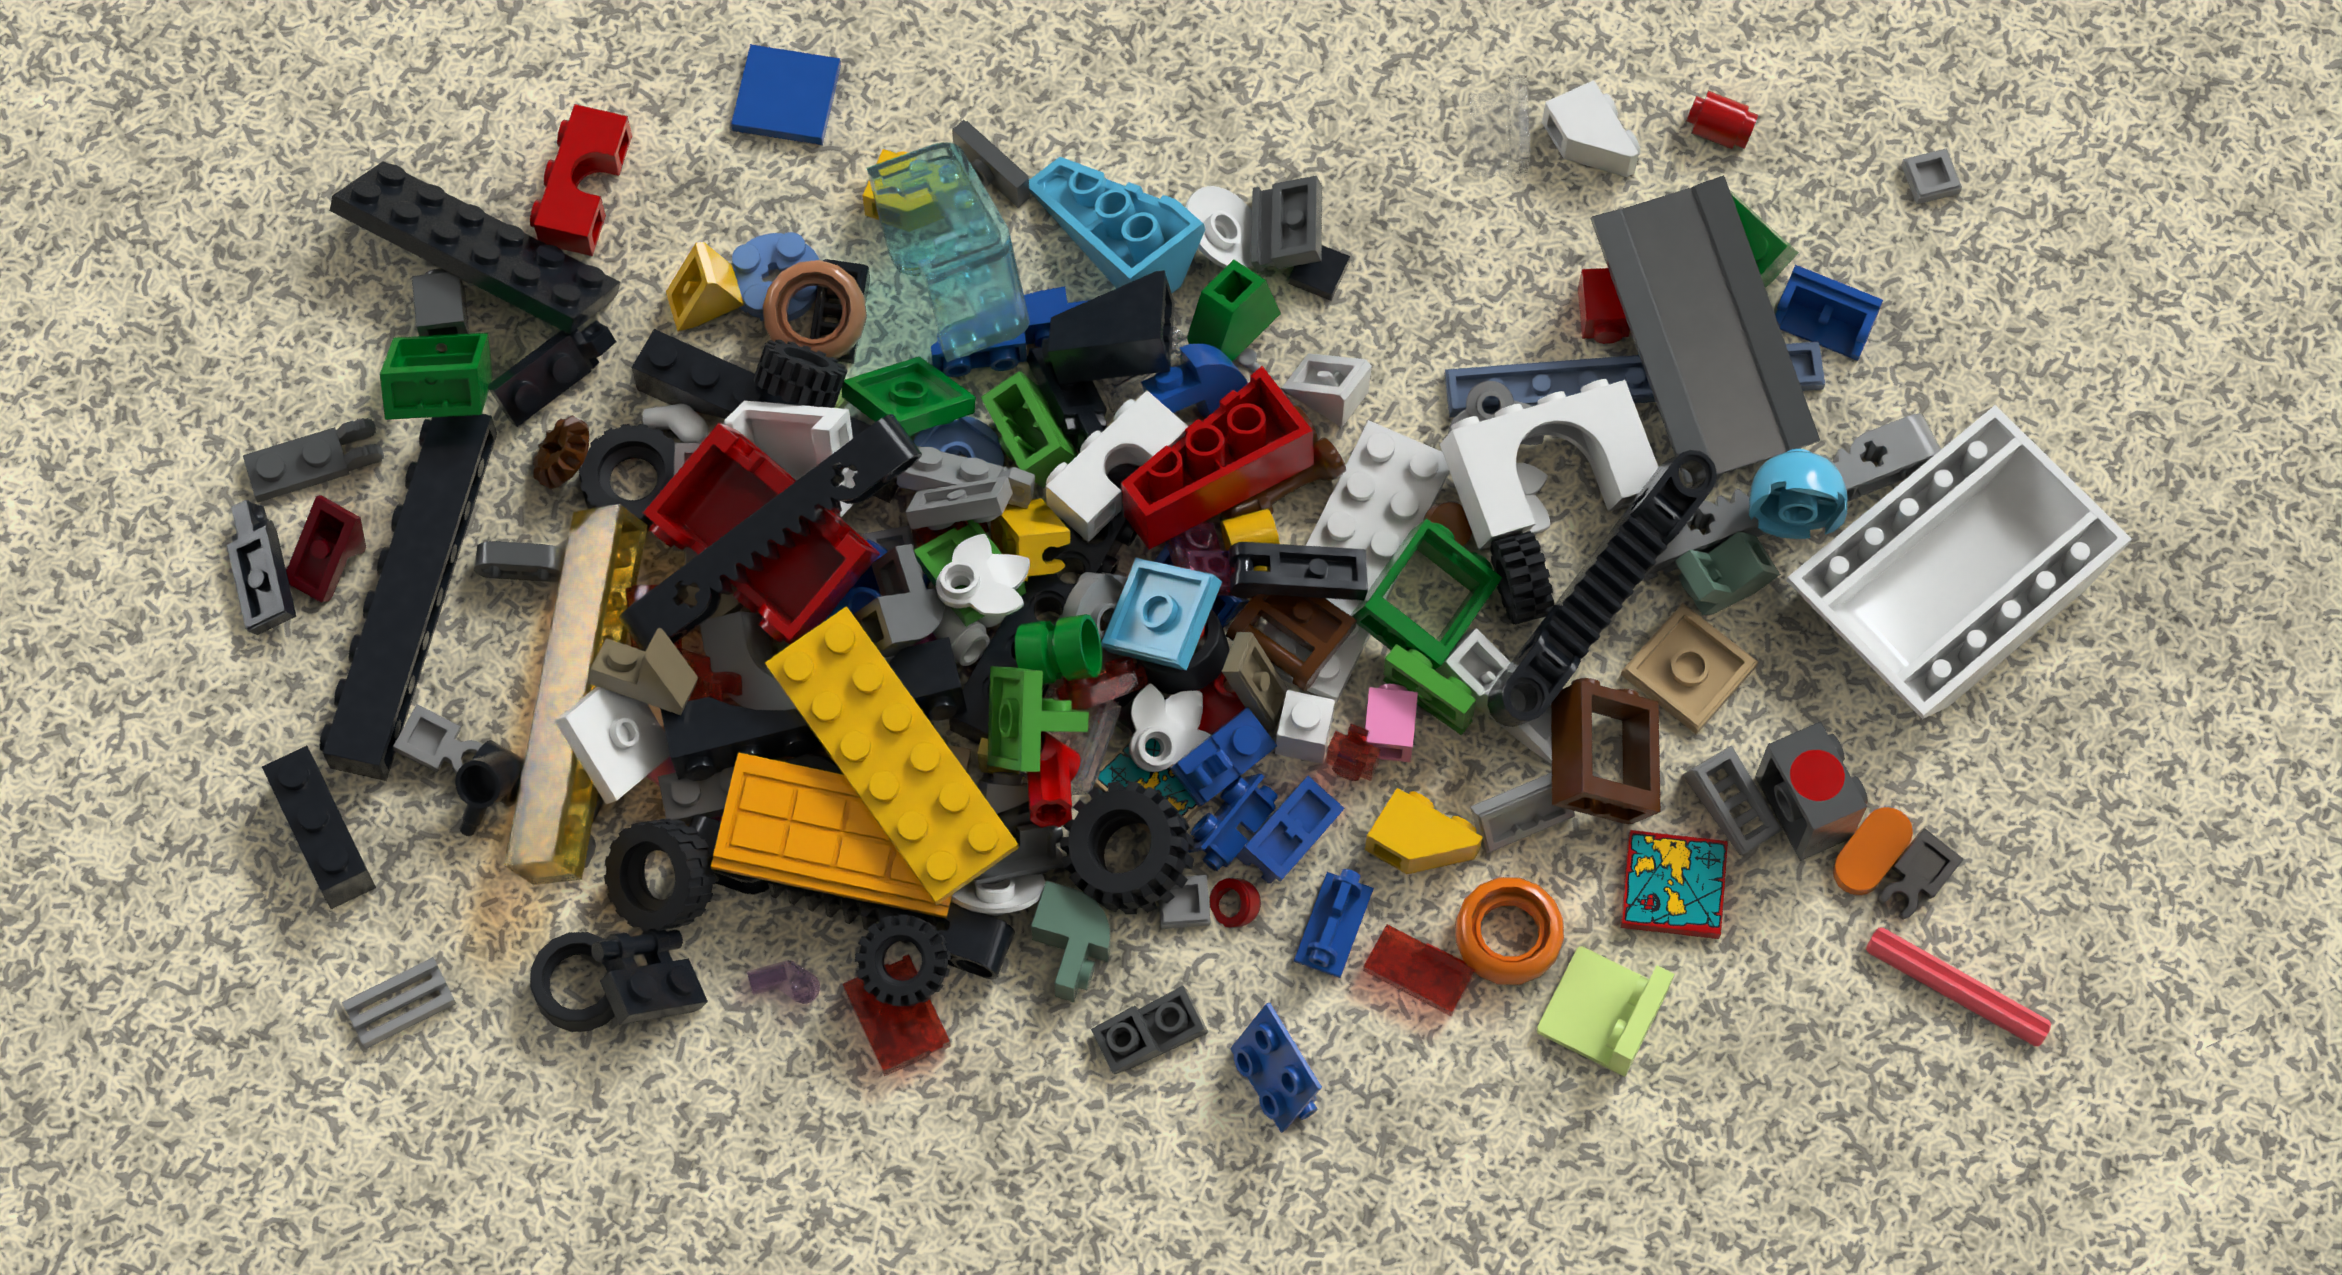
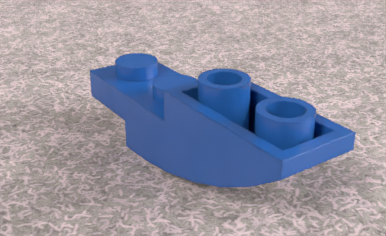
M1063 286L1015 297L992 306L968 318L931 346L932 365L948 377H961L970 373L972 369L991 367L995 371L1011 370L1018 363L1027 362V344H1035L1037 347H1042L1043 338L1049 337L1051 317L1087 301L1068 303L1066 288Z

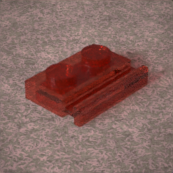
M909 954L893 964H885L889 975L899 981L909 980L918 973ZM858 977L843 983L846 996L884 1077L929 1057L931 1053L942 1048L945 1050L951 1047L948 1035L930 999L915 1006H892L891 1004L876 1000L877 997L869 994L863 988L865 984Z

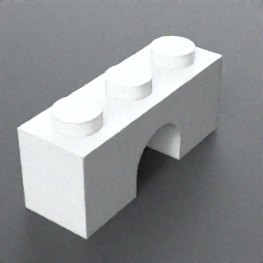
M1148 391L1142 394L1136 401L1133 399L1126 401L1114 415V422L1102 433L1099 430L1093 432L1082 444L1080 454L1069 464L1066 462L1059 464L1046 480L1047 506L1087 542L1122 510V491L1106 476L1108 472L1115 466L1124 463L1142 466L1166 445L1172 447L1185 436V429L1188 426Z

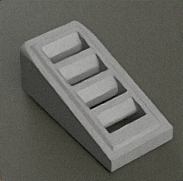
M1732 746L1683 774L1689 786L1739 855L1746 853L1783 830ZM1723 768L1728 776L1713 785L1709 776ZM1735 784L1740 792L1723 802L1719 793ZM1747 800L1752 808L1733 819L1729 810ZM1758 816L1763 825L1744 836L1739 827Z

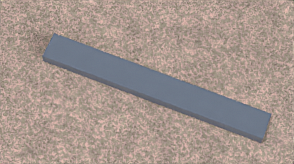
M1819 342L1786 344L1802 391L1824 389L1825 378ZM1639 355L1445 369L1444 373L1449 418L1456 417L1466 409L1468 393L1475 385L1483 381H1496L1503 384L1511 392L1513 400L1526 403L1532 407L1538 405L1537 401L1549 394L1564 391L1566 397L1581 393L1580 389L1583 386L1601 379H1607L1609 384L1626 380L1634 404L1656 402ZM1488 396L1482 402V408L1487 414L1494 413L1499 407L1498 399L1495 396Z

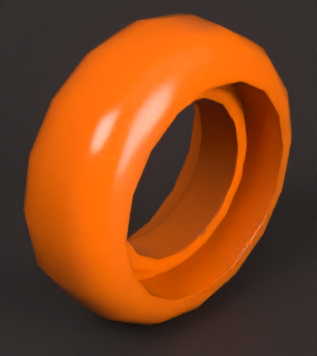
M1498 877L1480 884L1464 899L1455 921L1456 945L1464 962L1479 977L1498 985H1522L1541 977L1556 962L1564 942V921L1555 900L1540 885L1520 877ZM1501 906H1515L1523 909L1536 923L1538 928L1537 942L1527 953L1519 956H1503L1495 953L1485 944L1481 935L1483 918L1491 910Z

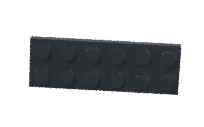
M382 161L332 196L329 211L568 334H571L603 309L618 294L621 282L604 274L598 267L586 265L565 254L560 248L547 245L524 233L521 228L506 224L486 214L480 207L467 204L445 193L439 186L428 184L406 173L403 168Z

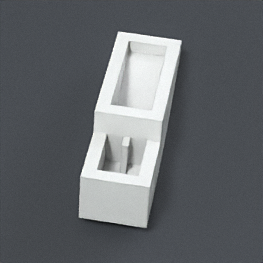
M1475 628L1460 638L1442 666L1437 668L1436 671L1446 679L1452 676L1465 683L1471 689L1472 697L1476 699L1475 705L1495 721L1490 715L1487 706L1488 694L1511 662ZM1513 688L1510 693L1511 703L1517 710L1523 712L1526 707L1525 697L1521 691ZM1551 704L1539 718L1525 724L1508 727L1498 723L1528 749L1549 763H1552Z

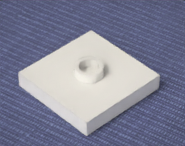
M598 686L555 720V723L606 804L620 799L670 757L666 734L647 703Z

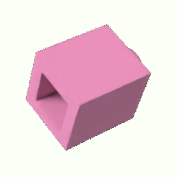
M1383 684L1379 688L1369 687L1362 750L1363 758L1401 762L1411 761L1418 692L1408 691L1406 687L1397 684Z

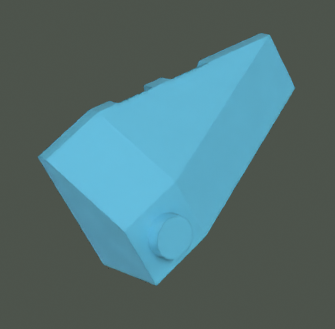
M1063 157L1057 158L1029 179L1030 193L1115 288H1119L1155 271L1165 270L1171 293L1182 286L1206 229L1204 223L1176 199L1166 195L1157 198L1143 193L1141 186L1130 182L1126 186L1106 179L1101 171Z

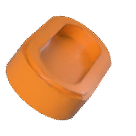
M1891 807L1876 809L1868 815L1839 852L1834 862L1833 876L1842 890L1853 895H1865L1877 888L1912 840L1913 828L1908 817L1903 812Z

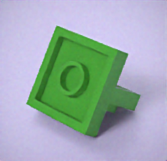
M990 666L987 765L1016 771L1040 772L1041 731L1088 732L1089 712L1072 710L1071 700H1054V698L1042 697L1043 671Z

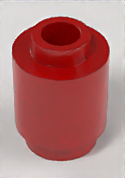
M1708 90L1705 99L1699 96L1695 97L1686 122L1694 125L1691 132L1693 135L1733 149L1734 145L1745 149L1758 114L1748 111V105Z

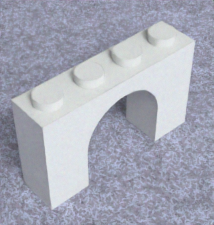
M1607 379L1597 380L1583 386L1580 389L1581 393L1566 397L1564 391L1555 392L1537 401L1538 405L1523 409L1521 404H1514L1498 410L1494 414L1495 418L1480 422L1477 416L1460 420L1451 426L1452 431L1440 443V447L1479 550L1489 548L1493 540L1528 532L1536 524L1516 469V456L1520 443L1534 436L1551 435L1565 439L1575 445L1586 456L1608 512L1629 506L1659 467L1626 380L1609 384Z

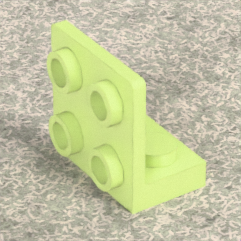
M1579 946L1537 1026V1033L1626 1077L1668 993L1675 974L1656 965L1650 979L1583 946Z

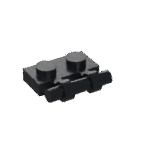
M650 929V932L643 931L641 935L630 936L624 932L609 935L604 941L593 943L591 953L594 960L597 962L608 960L612 969L600 980V983L619 1025L692 1013L701 1009L708 1002L689 958L673 961L669 950L679 949L683 944V937L679 930L656 931V929ZM644 955L648 965L638 967L634 956Z

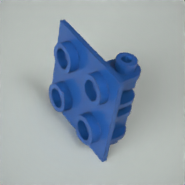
M1269 1002L1265 1004L1230 1050L1234 1055L1236 1068L1243 1076L1249 1079L1257 1092L1264 1114L1274 1120L1282 1133L1287 1130L1298 1116L1303 1120L1318 1110L1314 1104L1317 1100L1315 1095L1321 1090L1322 1086Z

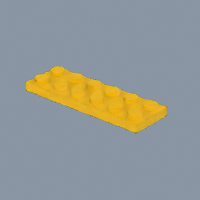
M847 606L765 662L770 673L936 905L946 900L1019 848L1017 841Z

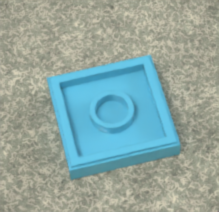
M1135 558L1102 639V648L1110 653L1187 671L1222 581L1213 574Z

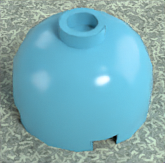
M1805 449L1789 450L1769 459L1755 474L1749 497V516L1751 520L1753 517L1758 519V528L1763 532L1780 538L1807 539L1810 538V530L1825 527V535L1829 534L1844 524L1847 516V492L1844 480L1837 467L1826 458Z

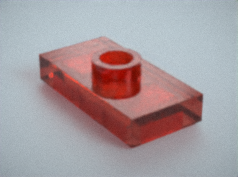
M1386 924L1363 966L1364 972L1451 1017L1475 975V969Z

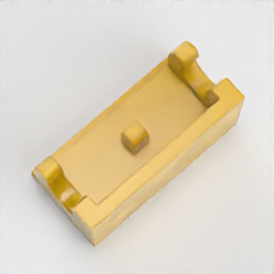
M1039 498L1032 499L1028 509L1007 504L1003 514L991 521V540L1002 554L1028 557L1030 567L1024 580L1028 581V576L1053 574L1065 567L1064 562L1059 559L1044 561L1042 554L1048 547L1058 548L1070 544V530L1052 509L1047 506L1044 500Z

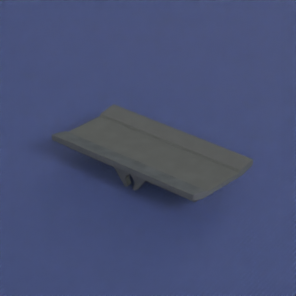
M1724 175L1691 188L1623 209L1598 214L1590 218L1675 456L1689 450L1701 451L1714 462L1717 475L1820 441ZM1680 468L1685 485L1692 483L1690 473Z

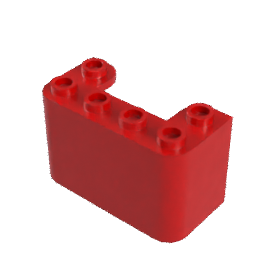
M718 423L646 508L643 514L654 522L649 530L669 547L675 545L682 551L685 547H689L697 554H700L797 480L739 431ZM826 508L824 509L827 523L820 525L811 520L808 521L811 535L805 537L795 532L792 533L795 547L791 549L777 544L779 559L773 560L762 555L763 571L758 572L746 567L749 581L745 584L730 579L731 584L737 588L733 596L751 612L756 613L758 611L763 617L759 623L760 627L780 643L784 640L791 645L820 625L880 555L869 542L834 512Z

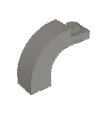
M740 611L707 619L700 624L705 655L713 675L724 691L736 703L744 708L755 710L796 709L765 665V662L774 655L769 634L759 625L763 619L761 614Z

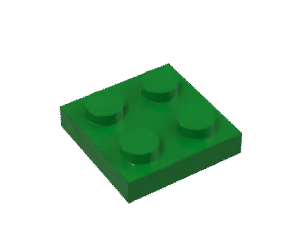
M920 356L845 379L842 386V398L874 422L893 414L909 437L913 436L916 432L937 425L950 424L956 419L975 413L976 397Z

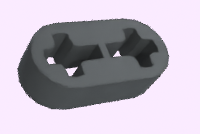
M486 541L477 545L474 571L485 578L561 582L565 579L568 553L553 545Z

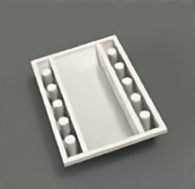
M1994 405L1789 575L1786 581L1924 719L1953 704L2080 596L2124 550L2132 538Z

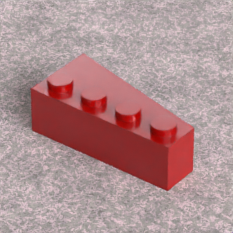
M1263 366L1250 375V382L1238 392L1232 390L1219 401L1220 407L1206 419L1201 421L1198 418L1185 429V436L1172 447L1167 445L1121 482L1124 517L1149 550L1314 465L1313 430Z

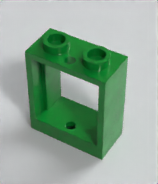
M488 333L393 338L380 372L385 420L482 415L489 392L488 384L493 379ZM443 343L447 346V350L440 352L437 350L436 345Z
M1426 518L1409 532L1368 590L1365 600H1361L1351 614V617L1357 620V625L1388 649L1392 650L1396 644L1406 651L1415 649L1425 655L1433 664L1432 669L1436 670L1442 666L1502 577L1492 570L1491 563L1485 557L1475 552H1469L1456 542L1453 533L1448 528L1439 523H1432ZM1416 550L1470 591L1437 639L1383 598Z

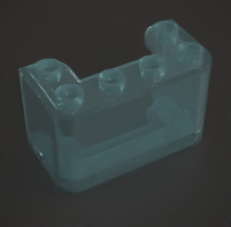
M941 142L868 167L867 172L888 254L899 272L906 275L923 277L938 330L937 339L939 347L946 361L949 362L960 357L969 356L976 351L1004 341L1013 340L1028 328L1030 319L1009 228L964 151L956 144Z

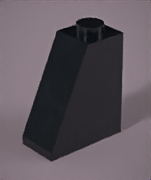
M1165 270L1150 273L1051 317L1049 337L1042 340V352L1046 366H1053L1058 384L1170 371L1175 303Z

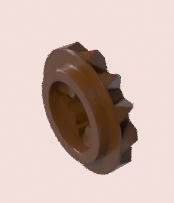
M572 415L567 419H559L553 430L546 431V438L541 444H538L540 449L533 459L532 464L535 466L533 478L540 482L542 486L548 489H555L570 480L577 473L586 458L589 448V427L586 422Z

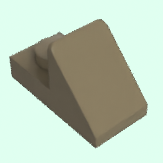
M658 628L646 651L606 638L590 668L587 683L681 715L697 684L698 677L661 628Z

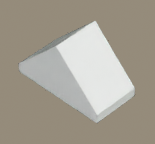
M1308 353L1283 385L1282 389L1342 428L1369 392L1372 366L1366 359Z

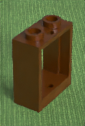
M1580 678L1573 680L1571 685L1562 689L1551 703L1552 805L1622 824H1634L1660 813L1659 702L1640 697L1639 693L1635 690H1616L1601 686L1600 681L1596 679ZM1592 713L1622 721L1623 784L1593 776Z

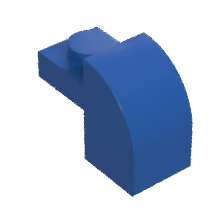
M1189 344L1179 347L1183 364L1171 367L1169 372L1156 373L1155 376L1141 381L1144 393L1146 391L1150 392L1172 413L1196 404L1199 413L1204 419L1220 407L1219 401L1232 390L1238 392L1248 384L1247 379L1221 350L1207 344Z

